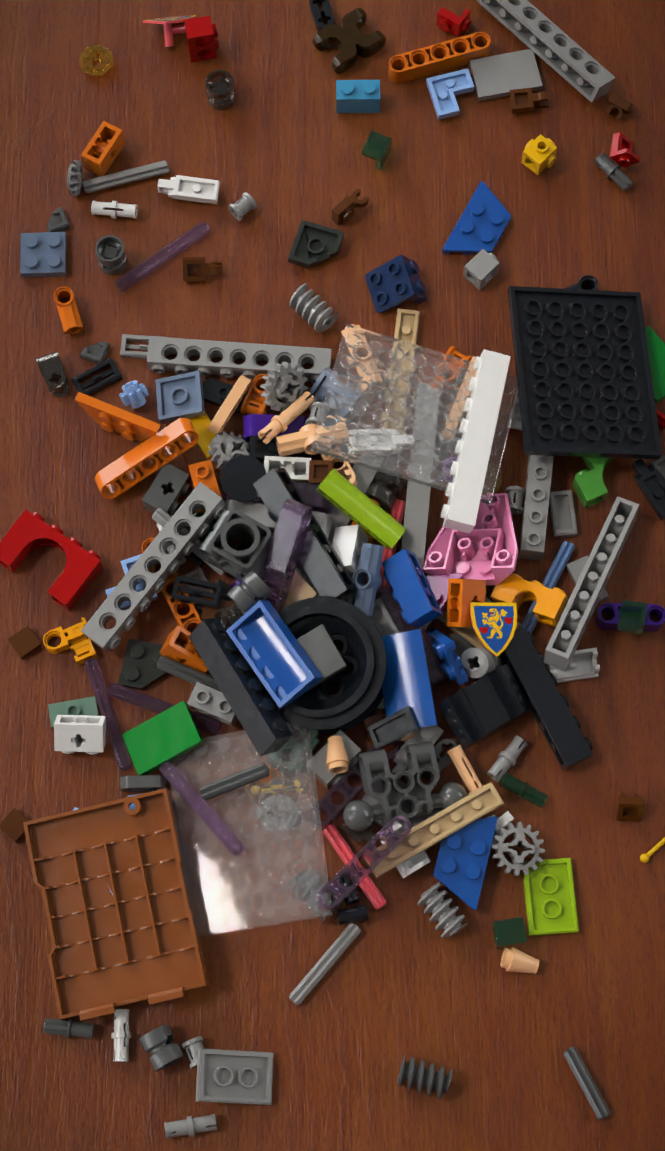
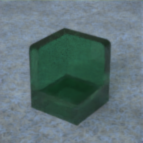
M371 131L362 149V155L376 160L377 169L381 170L391 151L392 139Z
M623 600L619 608L617 631L641 634L645 627L647 603Z
M523 917L493 921L492 931L496 949L506 948L507 945L520 944L527 941Z

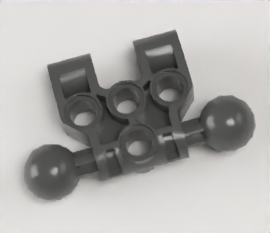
M432 741L406 745L407 771L391 773L385 750L370 751L359 754V765L364 792L378 800V804L370 806L368 802L363 800L351 801L345 807L343 819L350 829L363 831L372 824L373 820L382 819L384 823L430 815L433 813V809L442 808L444 810L468 796L466 789L456 782L444 784L438 793L431 794L430 791L440 779ZM423 771H426L430 776V780L426 785L420 780ZM401 775L406 779V786L403 789H400L397 785V779ZM376 780H380L383 784V789L380 793H376L373 789V784ZM404 800H408L411 805L408 813H404L401 809V804Z

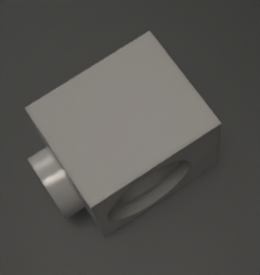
M482 249L464 266L463 277L478 290L482 289L498 273V259L492 253H487Z

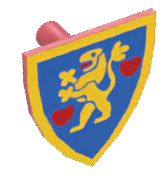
M196 15L143 20V23L163 24L165 47L174 46L173 34L186 33L185 24L172 26V23L184 22V20L196 18Z
M470 602V617L477 638L495 657L499 656L507 648L514 636L517 626V603Z

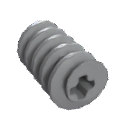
M304 283L292 295L289 306L295 309L298 315H302V319L308 321L309 326L314 327L317 333H322L336 322L338 313L331 316L333 308L328 307L325 309L327 302L322 301L319 303L321 297L319 295L313 297L315 291L313 289L307 291L308 284Z
M469 648L461 654V661L466 675L471 678H482L501 666L500 657H495L486 648Z
M438 882L420 896L418 906L427 905L423 913L425 915L433 913L429 919L430 923L438 921L435 930H444L441 938L447 939L458 933L469 923L461 924L465 917L464 914L455 915L459 907H449L453 899H443L447 891L438 892V888L441 885V882Z

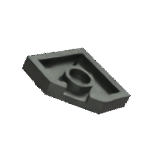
M302 220L290 251L288 262L311 268L337 256L344 238V232Z
M128 639L118 685L143 691L160 677L169 674L157 668L158 660L162 656L159 652L163 645Z

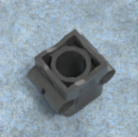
M224 510L214 525L213 531H210L199 548V551L208 558V563L242 582L241 579L251 570L262 579L269 568L268 564L273 562L283 545L278 539L271 536V531L268 527L239 510ZM237 540H245L252 544V546L244 551H237L232 549L230 544Z

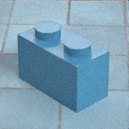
M336 80V113H380V80Z

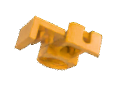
M81 617L83 622L64 630L60 626L48 631L43 637V643L47 651L52 654H58L71 648V651L75 650L76 655L74 658L78 666L98 658L91 640L87 639L81 632L87 624L84 617ZM52 637L61 638V643L57 647L48 645Z

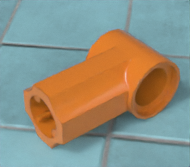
M69 287L58 288L54 293V301L64 334H78L84 328L74 293ZM63 298H70L67 303L60 302Z

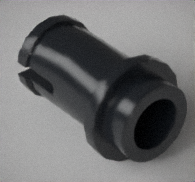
M344 872L342 876L340 874L336 876L343 894L342 901L346 905L357 903L360 901L359 896L361 895L356 890L351 872Z
M359 903V906L337 909L339 925L357 921L364 923V920H369L367 905Z

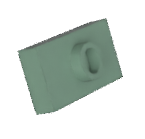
M96 696L48 704L52 729H54L57 715L99 716Z

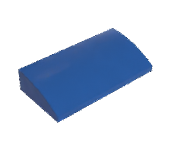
M259 600L226 630L279 708H283L297 699L323 678L270 601Z
M421 629L382 637L387 658L386 674L382 685L386 717L410 706L421 729L437 727Z

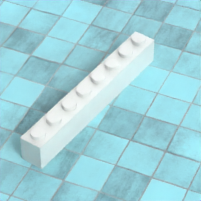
M484 349L480 357L476 356L473 370H476L475 377H471L468 390L472 392L471 397H467L464 411L467 412L466 419H462L459 432L463 434L462 439L457 441L455 453L458 454L457 461H453L450 475L454 476L452 483H448L445 496L449 497L448 503L444 504L442 508L441 518H444L442 527L469 534L475 527L511 356Z

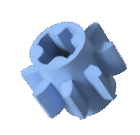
M134 380L122 386L123 393L119 394L125 406L130 405L131 409H136L147 402L145 397L149 393L143 383L138 384Z

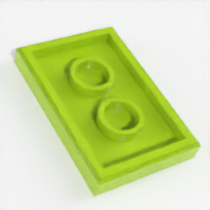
M571 858L546 859L541 863L535 862L537 869L533 871L528 868L529 874L523 875L529 936L578 933L579 927Z

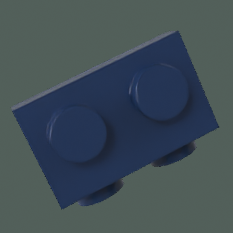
M399 255L365 275L376 312L382 314L408 299L418 304L427 301L425 295L426 287L420 280L418 274L419 267L414 260Z

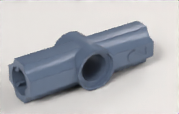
M363 543L359 567L352 577L357 586L354 591L352 605L359 608L368 617H372L376 592L382 586L380 568L384 546Z

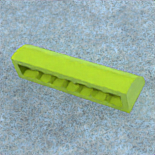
M334 468L316 489L318 493L387 550L394 547L406 530L403 525Z

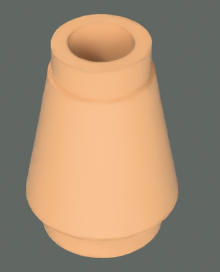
M331 736L328 738L326 767L329 768V772L332 774L345 773L348 771L350 761L341 736Z
M514 947L511 949L505 948L500 966L505 968L507 972L536 974L539 967V959H535Z

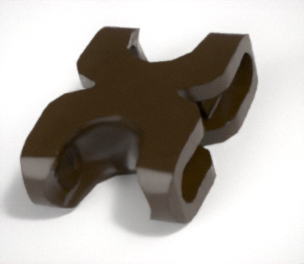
M357 8L346 14L342 19L343 27L330 24L314 35L312 43L317 50L323 51L335 48L340 51L332 60V69L337 74L344 73L354 67L357 62L356 55L368 58L380 51L386 43V37L381 31H375L370 34L359 31L365 25L367 13L362 8Z

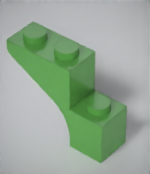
M582 457L588 469L582 470L575 475L572 487L584 509L606 499L608 491L603 482L602 472L612 458Z

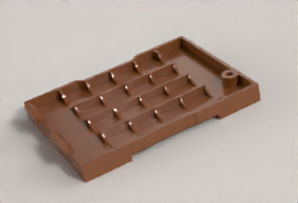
M164 788L23 822L33 880L42 890L52 950L48 955V962L59 1020L80 1017V1021L116 1013L115 1008L147 1000L149 1005L184 997L183 992L209 986L200 937L197 933L182 865L183 859L170 790ZM132 803L136 805L134 810L129 808Z

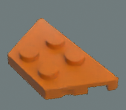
M78 392L75 401L102 429L108 432L116 431L121 433L128 440L133 441L136 439L143 441L157 434L160 428V424L81 392Z

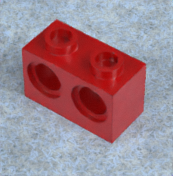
M210 16L184 20L191 63L215 59L216 49H219L216 24L211 23Z

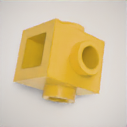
M540 134L535 140L531 139L526 144L521 163L538 176L546 167L550 168L556 161L557 147L551 139L545 138Z

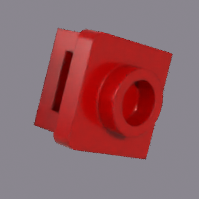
M441 7L437 13L436 25L441 30L459 37L462 31H467L471 24V10L466 9L461 17Z
M621 132L613 134L610 158L622 167H629L640 162V157L632 152L634 142Z

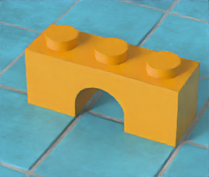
M511 573L499 585H496L490 596L493 603H517V612L524 602L536 601L533 613L537 621L553 627L557 626L569 600L563 590L556 587L553 589L547 588L536 580H532V582L524 580L515 573Z

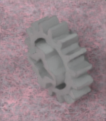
M282 362V364L275 363V370L267 369L269 376L262 377L266 383L260 385L261 388L265 389V392L261 394V397L267 398L265 404L271 406L270 409L283 412L303 394L304 390H308V387L304 386L308 379L302 376L304 370L298 369V365Z
M225 431L221 435L216 434L208 446L210 448L208 454L213 456L211 461L218 463V469L223 468L225 463L233 457L250 454L248 442L243 440L240 434L238 437L234 436L233 432H230L229 435Z
M518 822L516 828H514V825L509 823L507 824V830L503 827L499 829L501 836H493L497 844L491 846V849L496 850V854L491 857L492 859H499L496 865L498 868L503 865L505 866V874L513 870V875L519 876L521 870L523 875L529 874L528 868L534 871L537 869L535 862L541 863L543 861L539 854L544 853L545 849L540 848L539 845L544 840H537L536 836L539 834V831L532 833L530 831V824L523 828L522 822ZM513 833L512 840L509 843H503L505 838ZM525 836L530 839L532 845L526 841ZM518 844L519 848H522L526 851L518 853L517 855V851L510 849V847L516 846ZM503 853H506L508 855V857L511 859V863L506 860ZM527 855H532L530 861L522 865L524 858Z

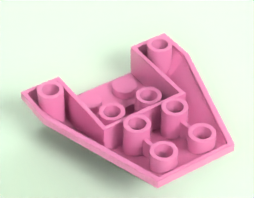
M507 493L481 495L475 527L470 534L442 527L427 550L423 571L429 575L460 573L464 579L486 580V585H499L515 570L519 552Z

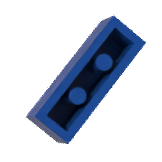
M404 548L382 562L385 570L383 575L394 590L392 595L395 601L400 604L403 610L401 612L402 618L407 624L420 628L442 615L415 553Z

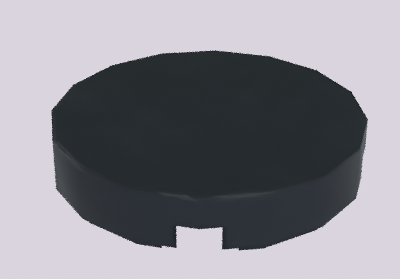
M238 455L225 463L221 471L220 482L224 492L230 498L241 502H248L258 498L253 484L267 473L265 467L258 459L250 455Z

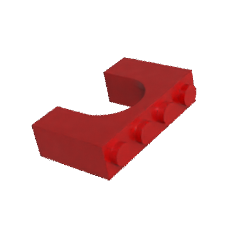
M25 509L0 541V564L14 573L25 557L37 547L49 545L62 550L66 555V566L47 593L51 600L67 611H70L102 570L101 557L93 550L86 551L81 547L82 544L73 537L68 539L63 535L64 532L56 525L52 524L49 526L44 522L45 519L37 512L30 513Z

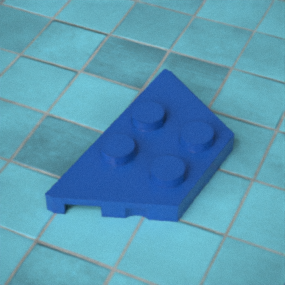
M481 181L442 248L443 254L463 252V255L478 254L482 249L487 253L494 251L511 220V215L484 182Z
M434 627L426 630L425 633L430 641V647L434 654L438 655L441 661L439 665L445 677L448 676L451 681L454 680L459 685L469 681L461 658L457 657L454 650L457 648L454 641Z
M496 816L476 820L441 840L433 877L475 911L498 819Z

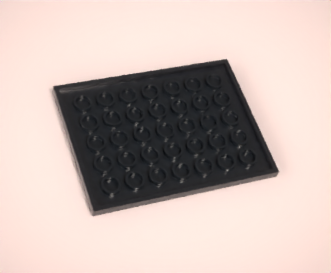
M509 286L507 293L525 455L660 459L662 450L641 294L639 292Z

